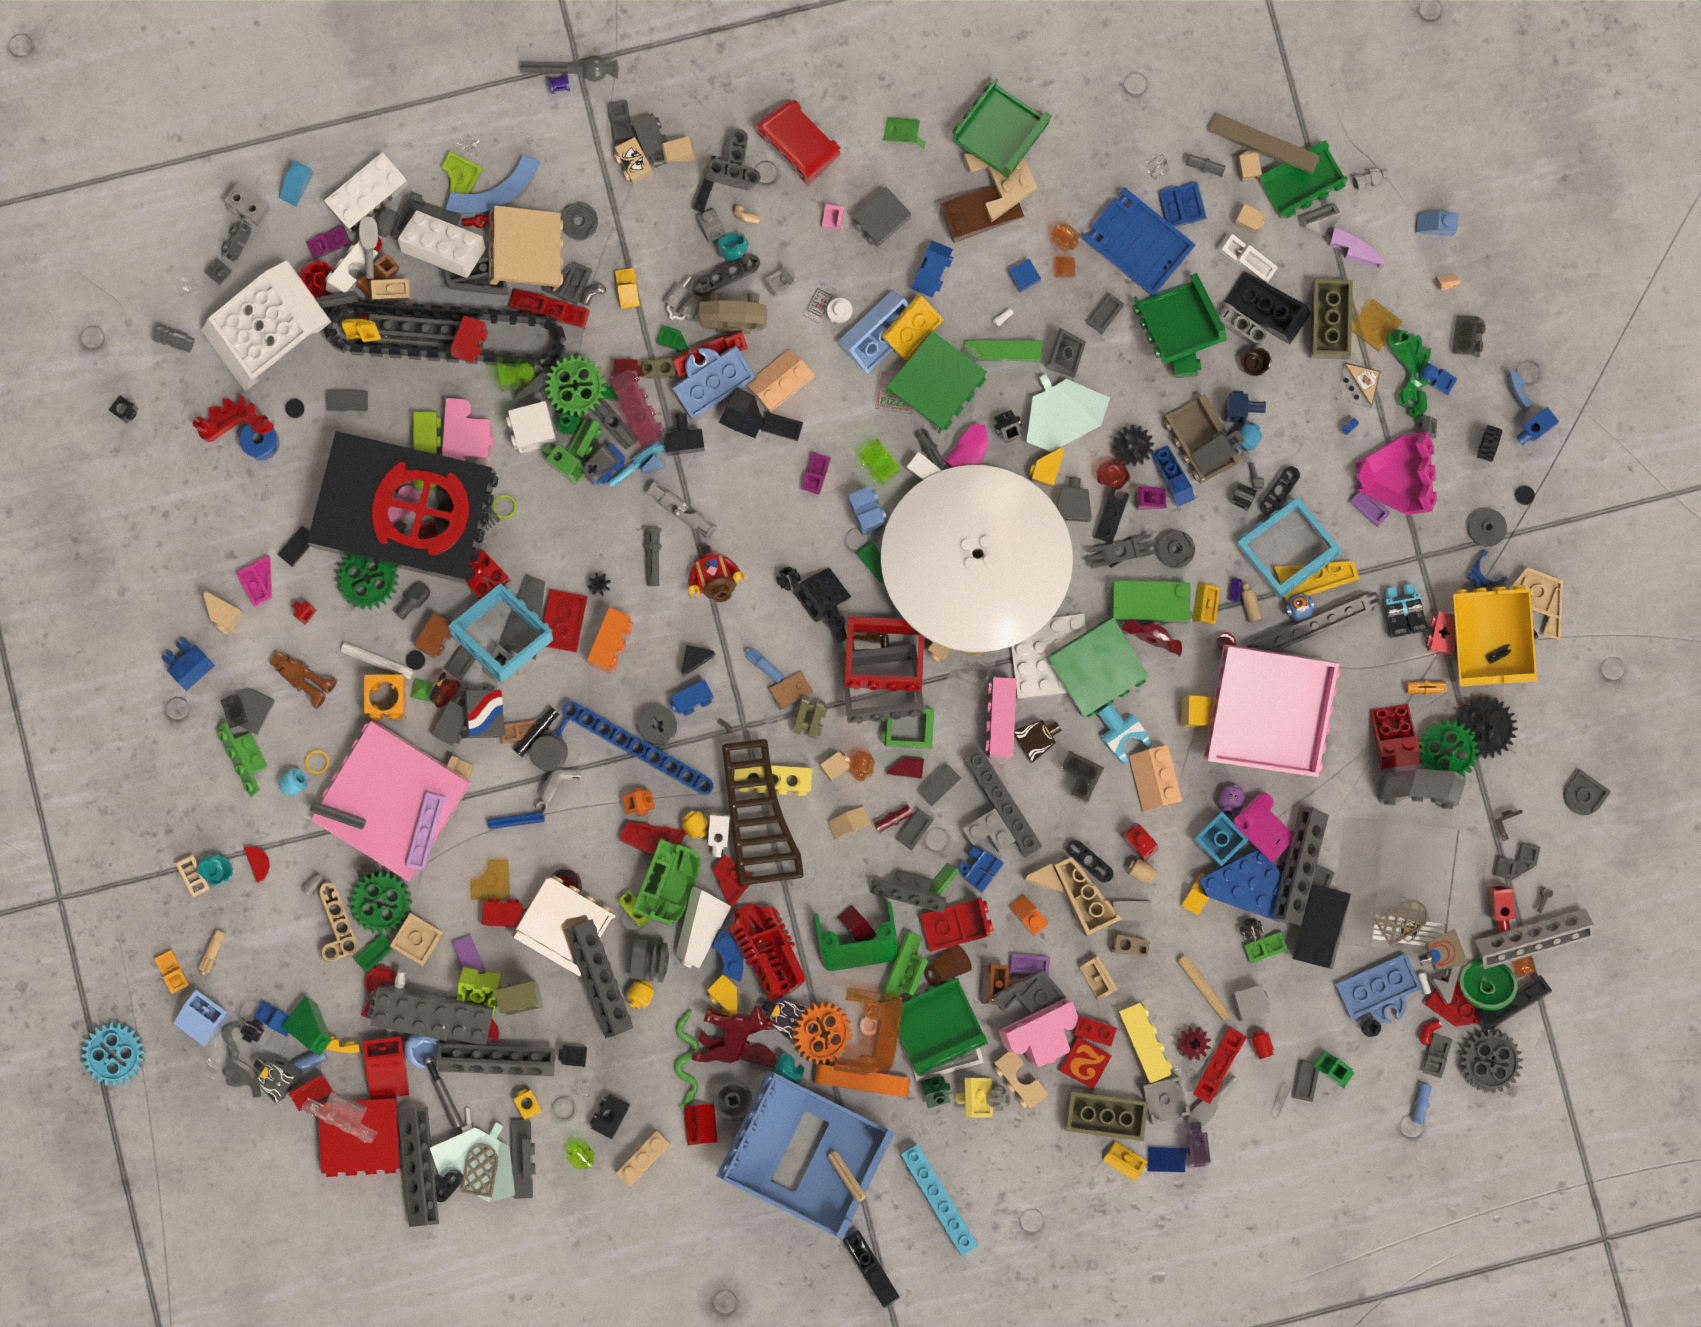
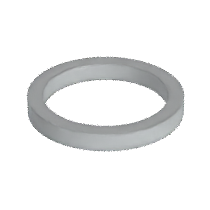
M569 1098L556 1100L552 1107L554 1117L561 1122L572 1120L577 1111L575 1103ZM561 1100H568L573 1104L574 1113L568 1119H560L555 1113V1106Z

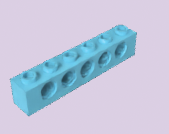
M918 1144L900 1154L960 1255L962 1256L977 1247L978 1244Z

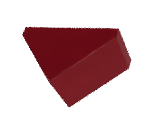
M853 905L837 917L857 942L869 941L877 935Z

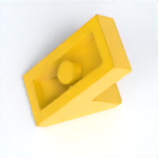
M634 268L615 271L621 309L640 306Z
M1203 873L1199 874L1181 905L1197 916L1209 899V897L1205 896L1198 881L1199 878L1205 876Z

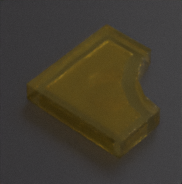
M508 859L489 860L488 868L484 875L470 881L471 900L510 898Z

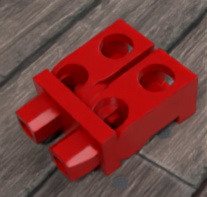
M478 548L480 556L478 562H474L473 566L475 576L473 581L470 580L468 586L480 600L493 590L483 577H486L494 588L500 583L505 586L511 579L484 550L481 551Z

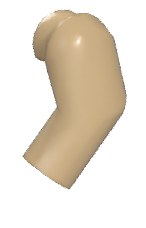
M742 205L735 206L733 214L736 218L747 223L759 224L760 215L744 212L745 207Z

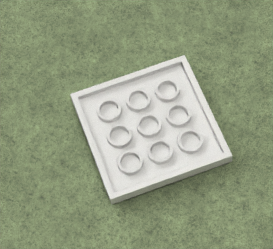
M1084 614L1053 617L1033 636L1011 646L1014 676L1017 679V699L1069 693L1046 656L1087 632Z

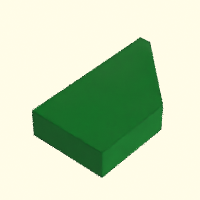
M662 325L656 342L658 345L682 353L689 349L681 331Z

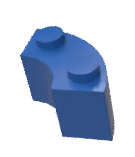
M720 930L713 949L723 958L724 968L722 974L741 982L744 962L742 953L739 950L740 948L730 935Z

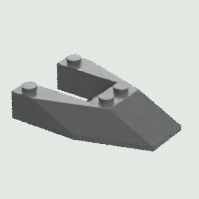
M1412 769L1388 773L1380 778L1379 801L1384 802V805L1394 806L1396 802H1400L1405 798H1412L1411 801L1423 802V799H1431L1432 803L1442 805V809H1453V806L1459 805L1466 778L1455 771Z

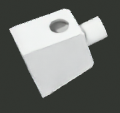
M711 812L708 845L712 846V857H723V849L728 846L730 813ZM717 833L722 835L721 840L715 838Z

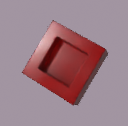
M295 601L291 606L296 610L293 616L304 625L317 611L307 601H304L302 604Z

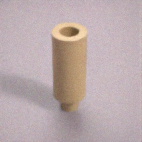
M1249 583L1242 585L1243 592L1241 596L1249 622L1252 623L1263 619L1254 589L1251 590Z

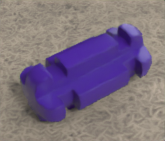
M1232 578L1230 587L1231 597L1229 600L1239 602L1241 593L1240 583L1242 580Z

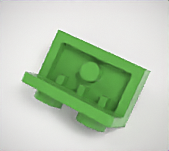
M584 419L568 452L583 461L586 456L589 457L594 448L592 446L594 441L598 440L601 436V424L594 420L590 422Z

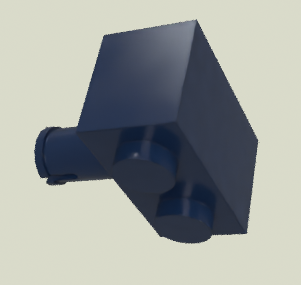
M1232 391L1225 400V423H1244L1248 417V412H1266V401H1249L1248 394H1244V391Z

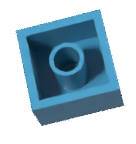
M1221 812L1192 841L1220 868L1249 839Z

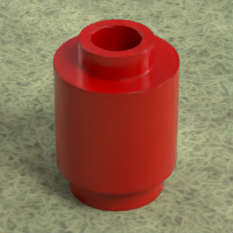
M1264 1029L1253 1032V1036L1250 1039L1255 1055H1258L1259 1059L1274 1055V1047L1269 1032H1264Z

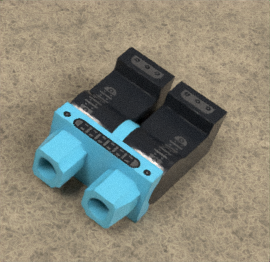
M1414 584L1402 586L1404 596L1400 597L1397 595L1396 587L1385 589L1386 600L1383 603L1390 639L1429 630L1423 612L1420 593L1416 592Z

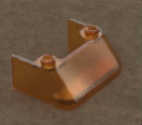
M847 987L845 1000L865 1003V1016L872 1020H878L872 1056L861 1055L856 1060L836 1058L834 1070L867 1075L891 1069L895 1060L904 1005L903 1000L897 995Z

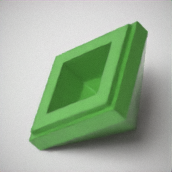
M415 679L411 698L430 702L429 696L434 683Z

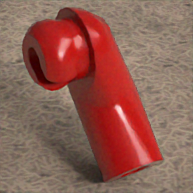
M1439 1019L1428 1022L1421 1027L1419 1040L1423 1045H1429L1432 1041V1032L1442 1027Z

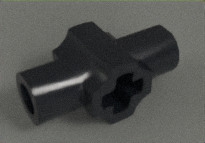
M836 606L827 612L829 618L828 626L830 630H833L837 643L847 641V633L844 627L846 622L844 616H840ZM834 619L842 622L840 627L831 624L834 623Z

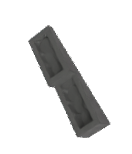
M577 352L573 355L575 360H577L579 356ZM542 372L515 396L516 401L520 404L544 391L545 388L550 387L549 384L545 383V380H550L551 378ZM563 373L560 380L562 381L570 377V374Z

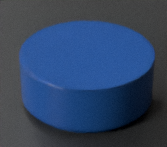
M1354 417L1341 431L1344 435H1347L1359 424V421Z

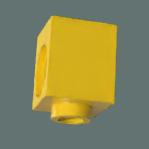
M524 1089L516 1093L517 1098L513 1100L524 1120L543 1111L532 1090L527 1092ZM525 1098L532 1100L533 1104L529 1109H525L522 1106V1101Z

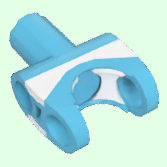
M1112 704L1098 713L1109 729L1101 738L1121 763L1125 764L1128 762L1123 749V744L1126 740L1134 738L1142 742L1146 748L1151 746L1144 728L1133 714L1123 720Z

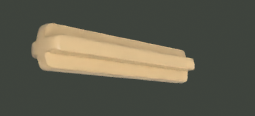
M833 1151L828 1155L829 1161L855 1200L861 1202L866 1198V1194L838 1152Z

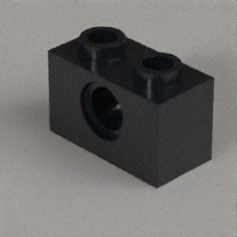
M609 1094L608 1097H603L599 1104L602 1108L599 1114H594L590 1124L593 1125L591 1129L613 1140L630 1104ZM607 1110L613 1111L615 1115L614 1119L610 1122L604 1119V1113Z

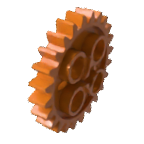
M818 1001L817 1006L811 1003V1009L804 1007V1014L798 1012L801 1018L794 1019L797 1026H791V1028L796 1030V1033L791 1034V1037L796 1038V1040L792 1044L797 1046L795 1051L801 1052L800 1057H806L808 1062L813 1061V1063L818 1064L820 1061V1063L825 1064L827 1059V1061L832 1063L833 1056L839 1059L838 1053H845L843 1046L849 1047L846 1040L852 1039V1037L848 1036L852 1029L847 1026L851 1024V1021L845 1020L848 1015L843 1013L842 1008H837L838 1005L834 1003L831 1005L827 1001L824 1004ZM830 1016L829 1023L825 1024L826 1018ZM813 1023V1028L808 1031V1026ZM835 1034V1040L830 1042L831 1036ZM818 1041L817 1048L813 1049L814 1043Z

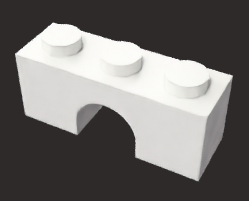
M360 240L355 246L352 245L349 248L345 259L341 258L334 273L330 272L326 277V290L331 294L354 291L357 280L349 274L350 271L358 270L366 275L365 249H363ZM373 250L374 264L377 261L378 252H376L375 250Z

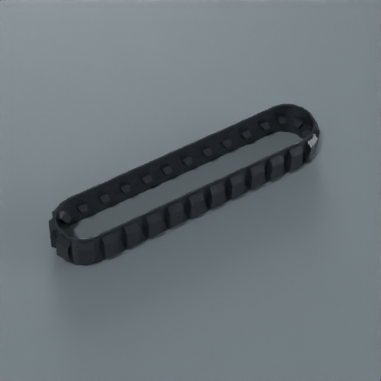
M358 300V302L337 305L332 310L329 309L326 315L331 320V323L323 328L327 341H333V348L342 353L350 351L352 355L364 356V353H370L372 357H383V354H389L390 358L402 359L403 355L413 360H421V357H427L428 361H440V358H444L447 362L459 363L461 359L452 357L451 349L450 351L437 350V347H431V350L418 349V346L413 345L412 348L399 347V344H393V347L380 346V343L361 345L359 341H355V344H348L343 338L339 340L334 338L338 333L336 328L332 329L333 323L337 324L340 314H348V311H358V314H362L364 311L377 312V315L393 313L399 317H402V314L415 315V318L433 316L434 319L440 320V317L453 318V321H459V318L463 319L464 316L477 320H488L492 324H497V321L510 322V325L528 323L529 326L535 327V324H542L547 330L553 328L556 331L552 334L554 340L559 339L558 344H553L551 348L553 352L549 355L547 353L541 354L542 357H532V354H526V357L513 356V353L508 352L507 355L494 354V351H488V354L480 353V356L475 358L474 363L465 361L467 364H478V361H484L485 365L497 366L498 362L508 367H516V364H522L523 368H535V365H542L545 368L554 365L553 361L557 358L561 359L566 350L565 345L562 343L566 341L563 327H557V320L547 314L542 317L534 312H526V315H520L519 311H507V314H504L500 310L488 309V312H482L480 308H469V311H463L462 307L450 306V309H444L443 306L431 305V308H425L424 304H412V307H409L405 303L393 302V305H387L385 301H374L373 304H369L367 300Z

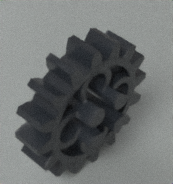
M1131 425L1130 430L1125 426L1123 428L1124 433L1118 431L1117 435L1119 438H1114L1113 440L1117 443L1113 445V449H1117L1114 455H1120L1119 462L1125 460L1126 466L1130 462H1132L1133 467H1136L1137 462L1143 465V459L1148 461L1150 459L1148 454H1153V450L1150 449V447L1154 446V443L1150 442L1152 435H1146L1147 429L1142 432L1141 426L1134 429V425ZM1129 434L1133 437V444H1136L1139 439L1145 440V444L1140 443L1136 447V451L1141 453L1140 457L1135 456V449L1133 447L1127 453L1122 452L1123 447L1128 448L1131 444V441L1126 439V435Z

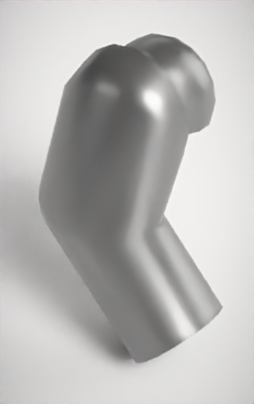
M599 282L587 287L581 303L590 306L593 296L596 294L603 295L606 292V287Z

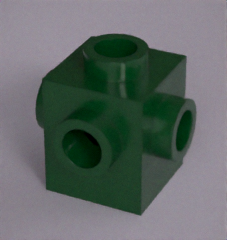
M943 1076L921 1082L928 1108L950 1103L949 1094H952L949 1082L945 1083Z

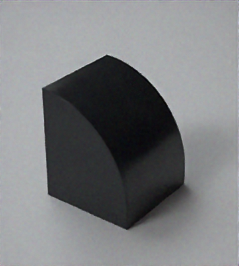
M1239 483L1230 503L1248 511L1257 490Z

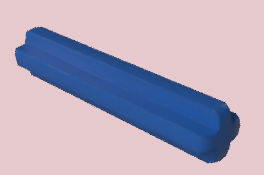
M543 812L490 818L487 820L489 829L541 823L545 821Z

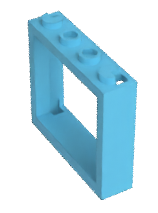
M1299 497L1295 500L1290 499L1284 504L1283 509L1271 513L1267 521L1264 523L1262 521L1254 526L1252 532L1249 534L1246 532L1240 536L1237 548L1279 599L1283 598L1341 554V548ZM1297 508L1330 549L1280 585L1247 544Z
M501 583L448 625L450 635L501 683L553 641V631L549 628L548 624L542 623L534 611L527 609L523 600H518L512 590H508ZM501 600L540 635L504 666H501L464 631Z

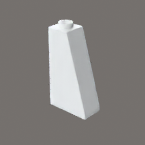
M693 887L690 893L676 952V957L682 960L681 964L690 969L692 965L700 968L731 908L730 905L696 887Z

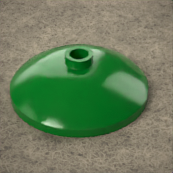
M1479 959L1469 963L1462 970L1459 979V987L1465 999L1472 1005L1485 1010H1498L1508 1006L1514 1000L1518 990L1516 976L1508 966L1501 964L1483 969Z

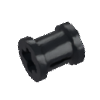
M1375 1019L1367 1020L1362 1025V1032L1367 1037H1375L1381 1031V1024ZM1370 1023L1376 1027V1030H1373V1034L1367 1030Z

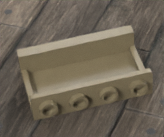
M1206 394L1164 416L1165 421H1163V424L1168 432H1172L1174 436L1172 440L1175 446L1181 448L1184 462L1190 464L1192 468L1191 474L1195 481L1199 480L1200 484L1241 463L1242 458L1238 453L1209 473L1203 474L1191 454L1196 451L1195 447L1202 443L1206 445L1211 441L1210 438L1219 432L1221 434L1227 433Z

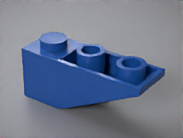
M1169 446L1153 452L1151 455L1176 506L1179 507L1195 500L1192 486Z

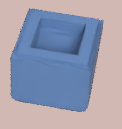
M654 455L642 467V472L647 474L664 469L665 464Z

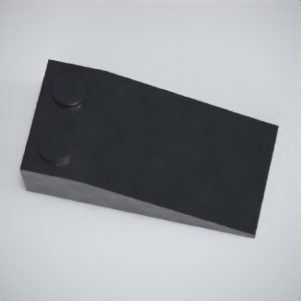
M1245 271L1224 301L1288 344L1292 343L1311 314L1306 304Z
M1313 884L1292 959L1333 969L1351 893Z

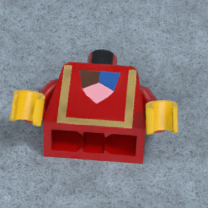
M705 546L700 548L702 559L696 560V565L691 567L688 577V595L691 598V594L697 593L698 597H700L704 586L716 578L730 577L734 579L737 586L739 585L738 580L743 579L746 582V578L737 564L730 558L722 556L721 553L713 555L711 546Z

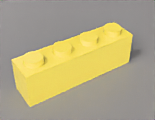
M1138 1003L1118 1012L1148 1083H1153L1171 1075L1172 1065L1169 1059L1165 1060L1163 1044L1161 1041L1157 1042L1155 1034H1157L1156 1028L1147 1019L1150 1016L1147 1007Z

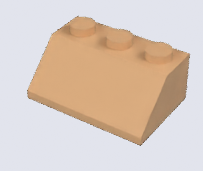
M788 349L756 375V378L747 383L746 386L769 413H772L814 378V373L791 349Z
M1168 745L1148 749L1129 756L1143 812L1177 804L1182 801Z

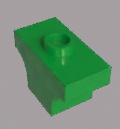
M1322 1050L1312 1065L1341 1088H1345L1355 1073L1352 1071V1068L1325 1050Z

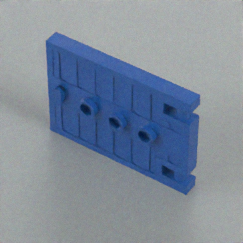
M1124 187L1120 192L1122 196L1112 201L1091 227L1093 231L1090 234L1086 233L1082 240L1151 296H1155L1196 244ZM1127 200L1132 203L1128 208L1124 205ZM1098 235L1103 238L1099 243L1095 240Z

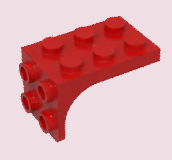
M980 897L973 901L947 907L944 913L931 911L920 914L929 951L932 952L990 937L994 929L991 919L987 920L986 913L989 912L987 902L982 901Z

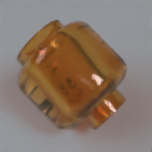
M1068 223L1058 224L1051 233L1052 242L1062 251L1074 250L1079 245V232Z
M858 751L857 754L852 755L849 773L854 776V779L865 781V778L872 777L875 767V759L872 757V754Z

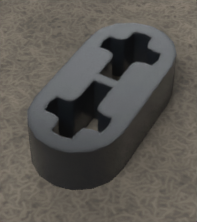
M456 1169L450 1170L436 1185L437 1202L446 1201L461 1185L463 1175L460 1171ZM453 1176H455V1181L452 1184H449L448 1182L451 1180ZM445 1187L447 1190L444 1192L442 1196H440V1190H442Z

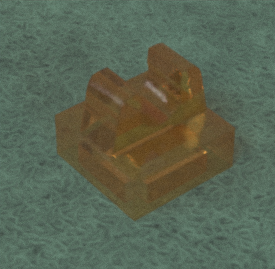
M1056 257L1055 277L1074 278L1075 258Z
M1532 956L1512 961L1517 978L1537 972Z

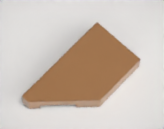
M535 720L504 724L505 735L501 736L502 744L521 742L535 724Z

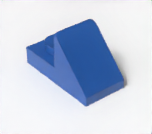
M262 1001L253 1018L286 1037L289 1033L282 1028V1025L289 1015Z

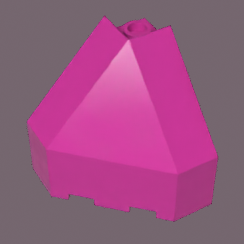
M1428 431L1401 435L1356 462L1355 465L1358 469L1356 476L1360 482L1356 490L1405 515L1432 512L1437 501V492H1433L1436 470L1435 465H1432L1431 454H1435Z

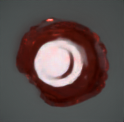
M1109 459L1102 462L1097 469L1098 483L1110 486L1115 490L1121 489L1130 480V473L1126 465L1120 460Z

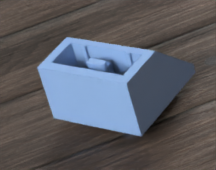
M195 990L184 1004L173 1024L205 1047L228 1018V1013Z

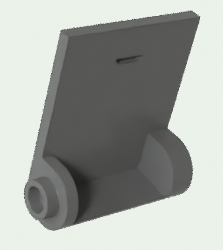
M412 192L407 194L391 237L398 241L399 236L416 210L455 226L458 225L461 214L446 211L444 208L426 203L422 199V195Z

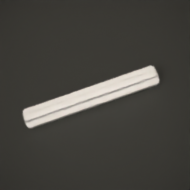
M344 643L341 647L342 653L394 674L404 675L407 679H411L414 671L411 668L348 643Z

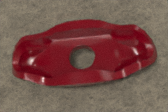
M1130 620L1121 627V630L1136 635L1140 640L1155 647L1164 648L1170 653L1177 654L1179 657L1182 654L1181 641L1171 639L1168 631L1157 624L1140 625L1136 620Z

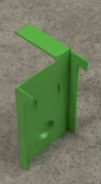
M886 117L887 123L883 141L917 143L925 148L926 142L917 137L920 120L917 118Z

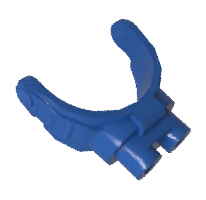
M1484 551L1476 561V565L1471 569L1472 572L1467 575L1470 581L1473 580L1475 582L1473 585L1476 589L1491 584H1499L1507 579V576L1498 581H1492L1482 575L1479 564L1482 557L1489 553L1488 551Z

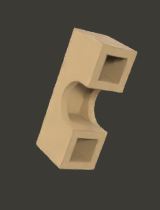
M1008 1051L994 1062L996 1066L993 1068L1000 1078L1002 1076L1005 1077L1008 1081L1006 1086L1012 1093L1016 1091L1020 1097L1017 1100L1024 1108L1028 1107L1031 1109L1049 1095L1037 1079L1029 1085L1021 1084L1017 1080V1070L1024 1065V1062L1016 1053Z
M656 1131L616 1174L631 1187L671 1144Z

